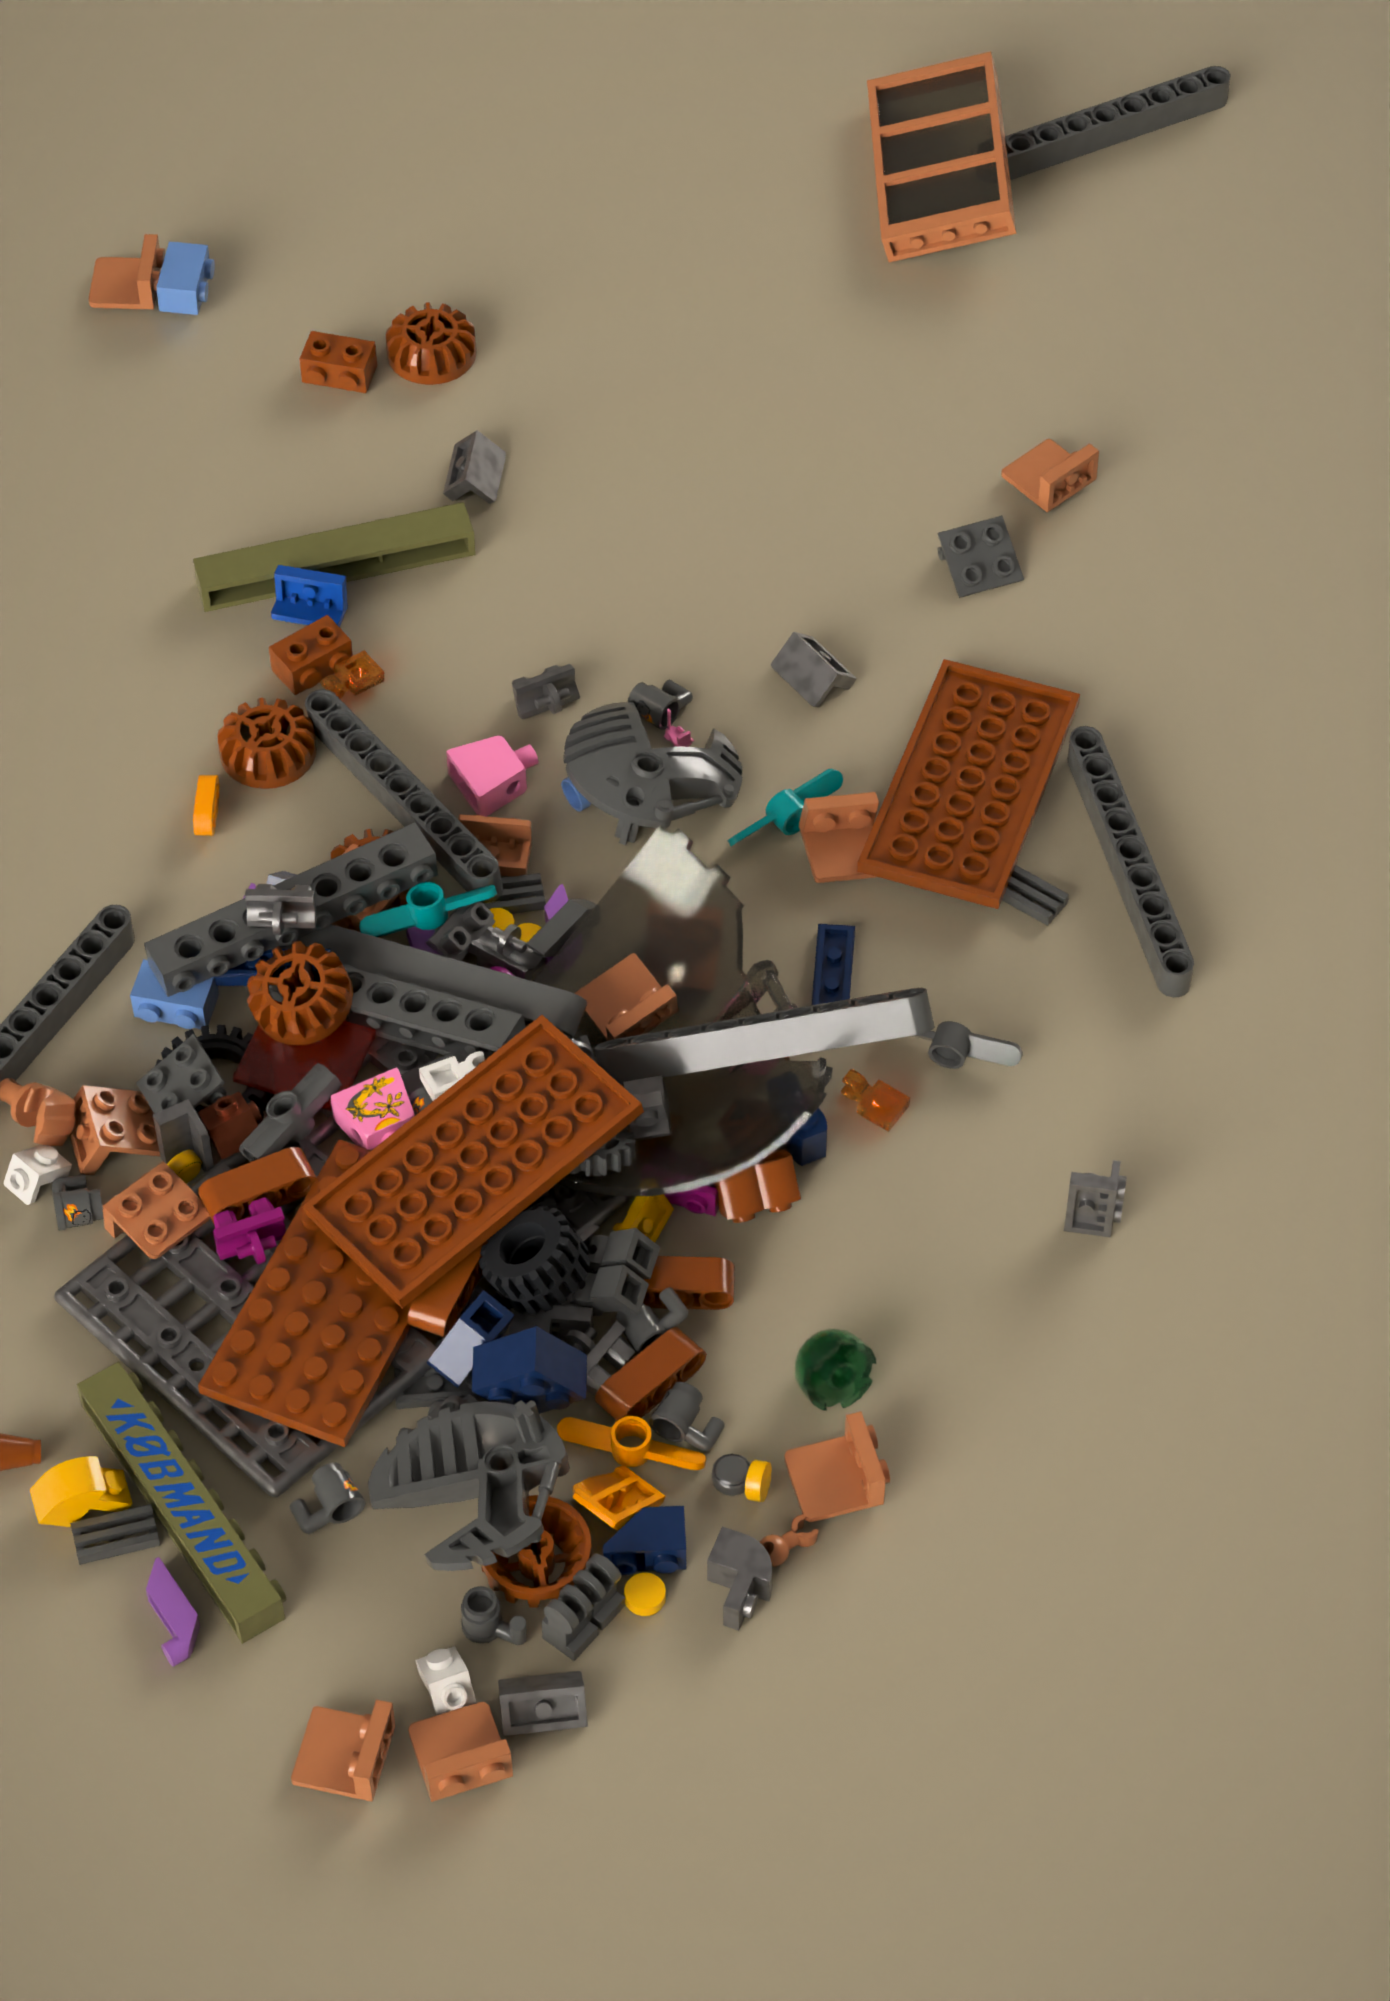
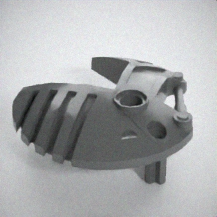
M634 702L611 703L591 710L582 716L581 721L576 722L572 726L565 741L563 761L567 763L565 770L569 779L579 793L590 803L605 813L619 819L615 837L620 838L619 843L626 845L628 841L632 843L636 841L639 826L666 829L670 826L671 821L692 815L698 810L717 804L724 808L731 807L737 799L743 778L741 776L743 771L742 764L738 761L739 755L724 734L713 728L705 748L674 746L652 749ZM706 798L675 807L672 804V800Z
M521 1400L515 1405L487 1401L460 1404V1410L451 1411L450 1407L439 1410L438 1417L430 1420L426 1416L417 1421V1428L410 1433L407 1428L396 1437V1445L390 1452L386 1447L376 1461L368 1481L370 1502L373 1509L417 1508L478 1498V1518L424 1554L428 1565L434 1570L459 1571L474 1569L471 1561L483 1566L491 1565L497 1562L496 1556L492 1552L508 1558L531 1543H538L541 1540V1534L544 1532L541 1519L549 1495L553 1493L557 1477L566 1475L570 1470V1465L562 1439L557 1431L539 1415L534 1401L531 1400L525 1404ZM540 1485L538 1489L539 1495L532 1516H529V1491Z

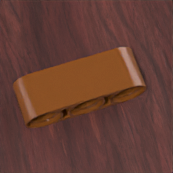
M289 1147L207 1179L199 1187L198 1194L213 1224V1216L226 1210L233 1211L237 1221L251 1217L248 1205L252 1201L266 1197L273 1207L277 1208L305 1197L314 1181L318 1183V1179L303 1150L299 1147Z
M487 1241L413 1300L408 1313L407 1322L409 1325L444 1338L458 1321L483 1274L479 1260L483 1257L480 1254L481 1248L488 1243Z
M658 1256L651 1279H643L649 1284L643 1302L651 1308L668 1309L659 1295L664 1289L669 1287L675 1291L687 1309L720 1310L730 1307L734 1302L735 1266L734 1263L725 1258Z
M678 1327L670 1328L609 1377L598 1389L595 1401L616 1421L626 1416L642 1418L661 1402L666 1392L672 1389L676 1382H686L699 1371L706 1360L707 1354Z

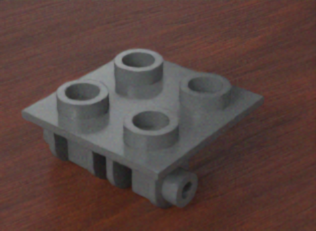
M1002 515L937 533L941 543V547L937 548L939 559L947 561L959 598L1024 580Z
M194 1033L136 1082L154 1114L189 1099L195 1109L202 1102L210 1106L221 1097L227 1096L225 1089L222 1087L225 1083Z

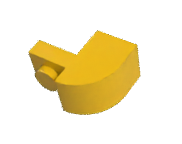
M96 1456L78 1457L64 1461L45 1472L30 1488L39 1524L71 1527L70 1523L80 1521L90 1509L119 1512L127 1510L133 1504L124 1471L100 1467L98 1457Z

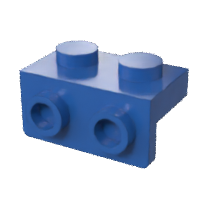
M283 565L277 566L274 573L276 601L271 611V618L273 620L309 625L328 615L340 627L348 608L346 576Z

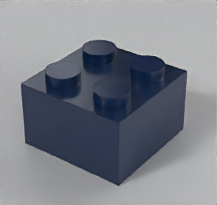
M537 1326L473 1347L472 1392L487 1399L488 1402L515 1405L521 1400L525 1404L532 1400L535 1402L539 1414L553 1409H565L572 1403L586 1399L587 1355Z

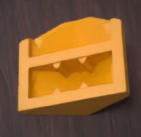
M619 1466L615 1468L614 1472L588 1477L572 1487L573 1499L616 1530H620L643 1507H659L666 1497L626 1466Z

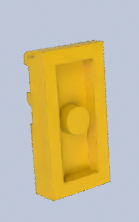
M643 1183L627 1211L628 1214L623 1223L615 1224L613 1230L636 1228L655 1243L674 1208L656 1183Z

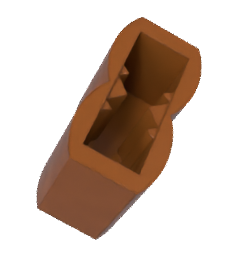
M784 1149L763 1153L747 1160L731 1162L711 1169L714 1187L718 1190L720 1214L727 1220L732 1219L734 1223L750 1221L755 1218V1213L764 1209H769V1212L773 1213L788 1210L792 1207L791 1203L801 1199L792 1155Z

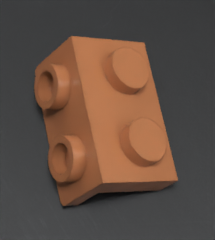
M461 814L458 816V820L497 859L501 876L527 875L532 848L531 821L517 818L485 817L482 815Z

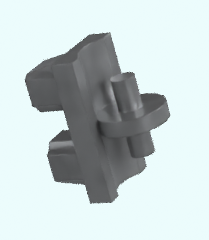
M556 664L545 668L541 675L530 679L523 676L512 682L518 716L522 720L550 710L553 714L562 711L563 704L580 699L575 682V669L571 664L562 667Z
M258 884L255 889H246L247 927H272L274 935H282L284 928L316 927L315 891L311 890L310 885H295L291 890H277L272 884Z
M480 901L456 908L447 918L446 922L425 943L440 955L461 961L468 954L469 944L472 940L479 939L486 929L493 926L496 922L493 919L494 915Z
M515 924L509 925L504 931L490 926L479 939L472 940L469 944L468 952L477 956V966L484 968L501 966L508 969L516 977L530 981L534 972L545 963V957L528 948L526 942L520 940L521 928Z
M618 1321L613 1324L597 1345H595L593 1339L598 1333L592 1327H588L584 1333L578 1330H571L565 1336L567 1344L587 1355L586 1391L594 1396L601 1385L611 1377L608 1372L597 1364L602 1357L619 1370L635 1353L634 1348L620 1336L626 1328Z

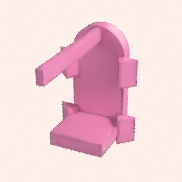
M668 708L667 728L665 729L664 737L670 740L674 746L689 747L694 741L691 737V732L688 730L682 733L685 730L681 726H671V710Z

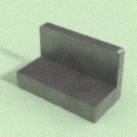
M478 430L454 445L443 494L454 501L472 490L489 504L493 503L497 498L506 452Z
M797 632L791 634L771 663V667L813 707L821 705L833 686L849 690L857 679L814 637Z
M189 1099L153 1114L162 1161L167 1164L177 1154L190 1149L201 1159V1168L204 1173L214 1167L208 1132Z
M581 1671L498 1680L503 1736L588 1727L585 1690Z

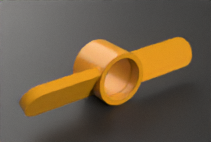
M637 1416L623 1417L616 1421L612 1427L573 1417H565L557 1425V1433L562 1440L611 1452L614 1460L622 1466L638 1467L649 1459L689 1470H701L705 1467L706 1456L703 1453L651 1440L649 1424ZM627 1436H636L644 1440L641 1445L632 1448L618 1443Z

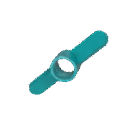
M827 769L795 790L785 789L780 791L768 802L765 809L767 816L728 839V843L732 847L771 822L785 835L796 834L800 831L799 822L805 798L826 797L837 791L843 784L842 773L836 769Z
M431 882L420 883L408 891L406 905L364 917L359 925L360 932L374 937H382L412 927L422 930L436 929L446 922L449 910L492 898L497 895V890L494 885L444 898L443 890L439 885Z

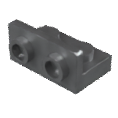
M1113 1160L1111 1177L1099 1176L1094 1173L1071 1172L1064 1231L1111 1237L1112 1223L1121 1222L1127 1176L1119 1175L1121 1161Z

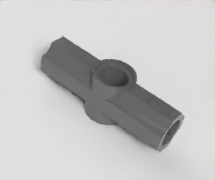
M317 1063L291 1091H282L271 1098L266 1107L268 1116L238 1148L243 1156L252 1162L283 1150L289 1142H297L307 1137L315 1125L313 1116L342 1085L337 1076L330 1072L327 1067Z

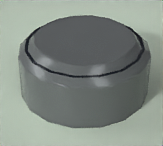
M733 1453L718 1458L712 1468L714 1487L724 1495L735 1496L744 1493L750 1462L745 1457Z

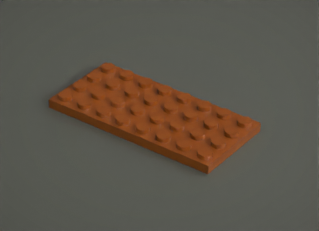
M944 659L859 857L857 872L999 909L1079 706L1080 694Z
M541 1015L302 1207L305 1214L403 1309L644 1113L643 1106L640 1101L547 1018Z
M338 1139L317 1176L318 1183L314 1181L198 1384L199 1393L346 1448L411 1328L407 1320L412 1302L402 1309L304 1212L302 1206L371 1151Z

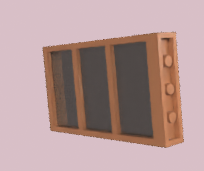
M991 51L867 80L881 240L888 261L894 262L1016 234L998 74Z

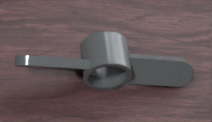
M953 1021L940 1023L936 1032L929 1031L912 1036L932 1041L928 1050L929 1057L936 1064L949 1069L962 1067L967 1056L1007 1066L1017 1065L1023 1056L1022 1048L1017 1043L972 1033L964 1025Z

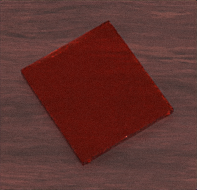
M343 1021L332 1034L320 1041L306 1045H289L272 1039L258 1025L237 1070L233 1074V1082L272 1094H278L282 1091H291L319 1063L327 1067L341 1082L342 1085L336 1092L338 1093L353 1085L369 1048L376 1037V1030ZM331 1098L322 1107L323 1109L332 1111Z

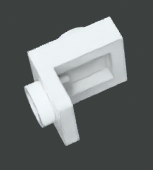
M41 1144L13 1153L4 1179V1185L25 1204L29 1205L36 1201L40 1186L51 1183L58 1178L68 1177L72 1164L61 1156L55 1148Z
M455 1646L448 1649L434 1650L427 1656L415 1660L419 1675L430 1694L436 1715L476 1703L469 1671Z

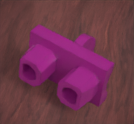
M264 1197L252 1201L248 1205L251 1217L237 1221L233 1211L226 1210L213 1216L215 1225L213 1234L220 1261L238 1255L239 1259L253 1255L257 1265L266 1262L264 1251L276 1247V1241L281 1240L286 1232L285 1217L281 1207L274 1208L268 1198Z

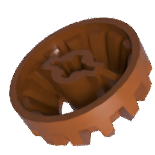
M426 302L424 310L420 311L411 306L405 311V315L401 313L392 320V326L386 331V350L389 365L400 377L418 384L435 385L455 380L465 374L475 361L477 351L474 325L466 319L464 313L457 309L451 312V307L443 303L439 310L432 309L430 302ZM407 332L416 334V342L408 336Z
M259 698L257 700V707L250 708L246 702L238 706V714L234 712L229 713L223 720L224 726L218 730L219 754L224 770L234 780L249 787L270 789L288 785L301 778L310 769L316 757V738L311 718L306 717L303 709L299 706L292 704L288 708L286 700L279 698L276 699L274 706L267 705L265 698ZM290 724V732L287 736L286 730ZM244 725L249 727L250 739L247 742L240 734L241 727Z
M293 941L292 948L284 951L279 946L273 948V957L267 962L260 959L255 965L257 970L256 976L248 978L247 982L250 992L247 1003L256 1022L269 1037L284 1044L306 1045L326 1038L343 1023L352 1005L353 987L345 967L334 952H327L322 944L316 942L308 947L301 941ZM292 961L291 967L284 970L279 978L272 977L278 968ZM312 965L319 972L320 982H313L315 976L312 972ZM269 985H277L283 997L282 1005L272 999Z
M538 1495L529 1496V1516H532ZM550 1496L541 1519L544 1527L541 1540L538 1543H531L517 1552L518 1562L508 1564L509 1557L507 1558L492 1552L496 1556L497 1562L487 1566L481 1565L482 1572L486 1574L490 1588L493 1591L504 1592L506 1601L515 1604L518 1599L528 1601L530 1608H538L540 1600H558L560 1590L567 1584L575 1585L573 1576L579 1570L585 1571L586 1562L591 1558V1535L584 1518L568 1503ZM554 1544L560 1548L562 1554H554ZM532 1545L535 1546L536 1553L539 1554L540 1564L537 1563L536 1555H533ZM565 1562L561 1575L549 1584L548 1576L552 1574L555 1564ZM520 1570L523 1576L533 1580L534 1587L518 1582L510 1572Z

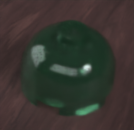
M826 1329L808 1338L799 1349L795 1358V1379L804 1396L819 1409L827 1411V1407H832L838 1403H841V1406L846 1408L859 1400L871 1386L873 1380L869 1375L872 1370V1363L876 1364L877 1359L872 1349L851 1332L841 1329Z

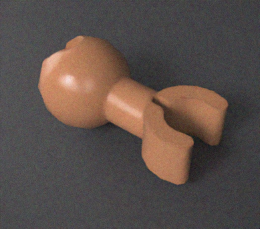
M805 1515L796 1516L792 1521L790 1531L782 1536L771 1534L765 1536L760 1541L771 1558L772 1567L782 1565L789 1556V1550L795 1546L809 1547L817 1542L818 1529H813L809 1533H797L799 1529L804 1527Z

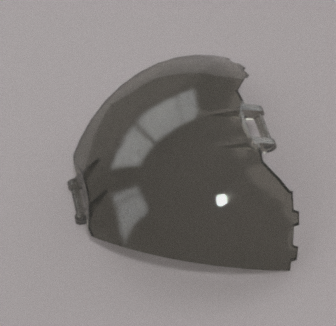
M661 825L651 835L590 914L533 980L537 983L575 993L621 960L635 953L660 986L663 987L668 984L677 995L679 1011L648 1033L759 1015L761 1013L756 1004L766 991H768L776 1006L774 1012L798 1008L797 1005L790 1002L777 978L779 972L773 961L763 960L755 963L747 972V975L744 973L742 908L744 905L727 887L731 877L718 864L709 869L690 851L693 841L679 828L671 834ZM584 1012L573 1039L576 1040L580 1036L587 1035L595 1061L598 1064L594 1047L607 1040ZM789 1057L664 1077L663 1081L667 1090L671 1119V1135L636 1141V1158L631 1159L630 1166L621 1165L620 1172L610 1169L607 1170V1175L586 1176L584 1171L576 1174H571L570 1172L556 1184L575 1190L611 1196H656L690 1191L725 1180L760 1162L786 1143L802 1127L826 1097L827 1093L824 1090L832 1078L833 1068L826 1066V1059L822 1057L817 1061H790Z

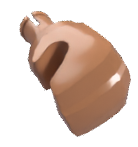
M5 1078L0 1082V1100L11 1106L10 1112L15 1122L24 1127L36 1126L34 1143L63 1146L76 1126V1102L65 1093L40 1083L33 1082L22 1086L12 1078Z

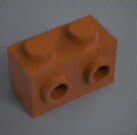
M316 331L310 332L299 358L303 383L367 393L377 368L375 341Z
M328 615L269 646L271 670L294 695L313 688L319 682L335 673L344 671L348 666L354 664L351 639Z

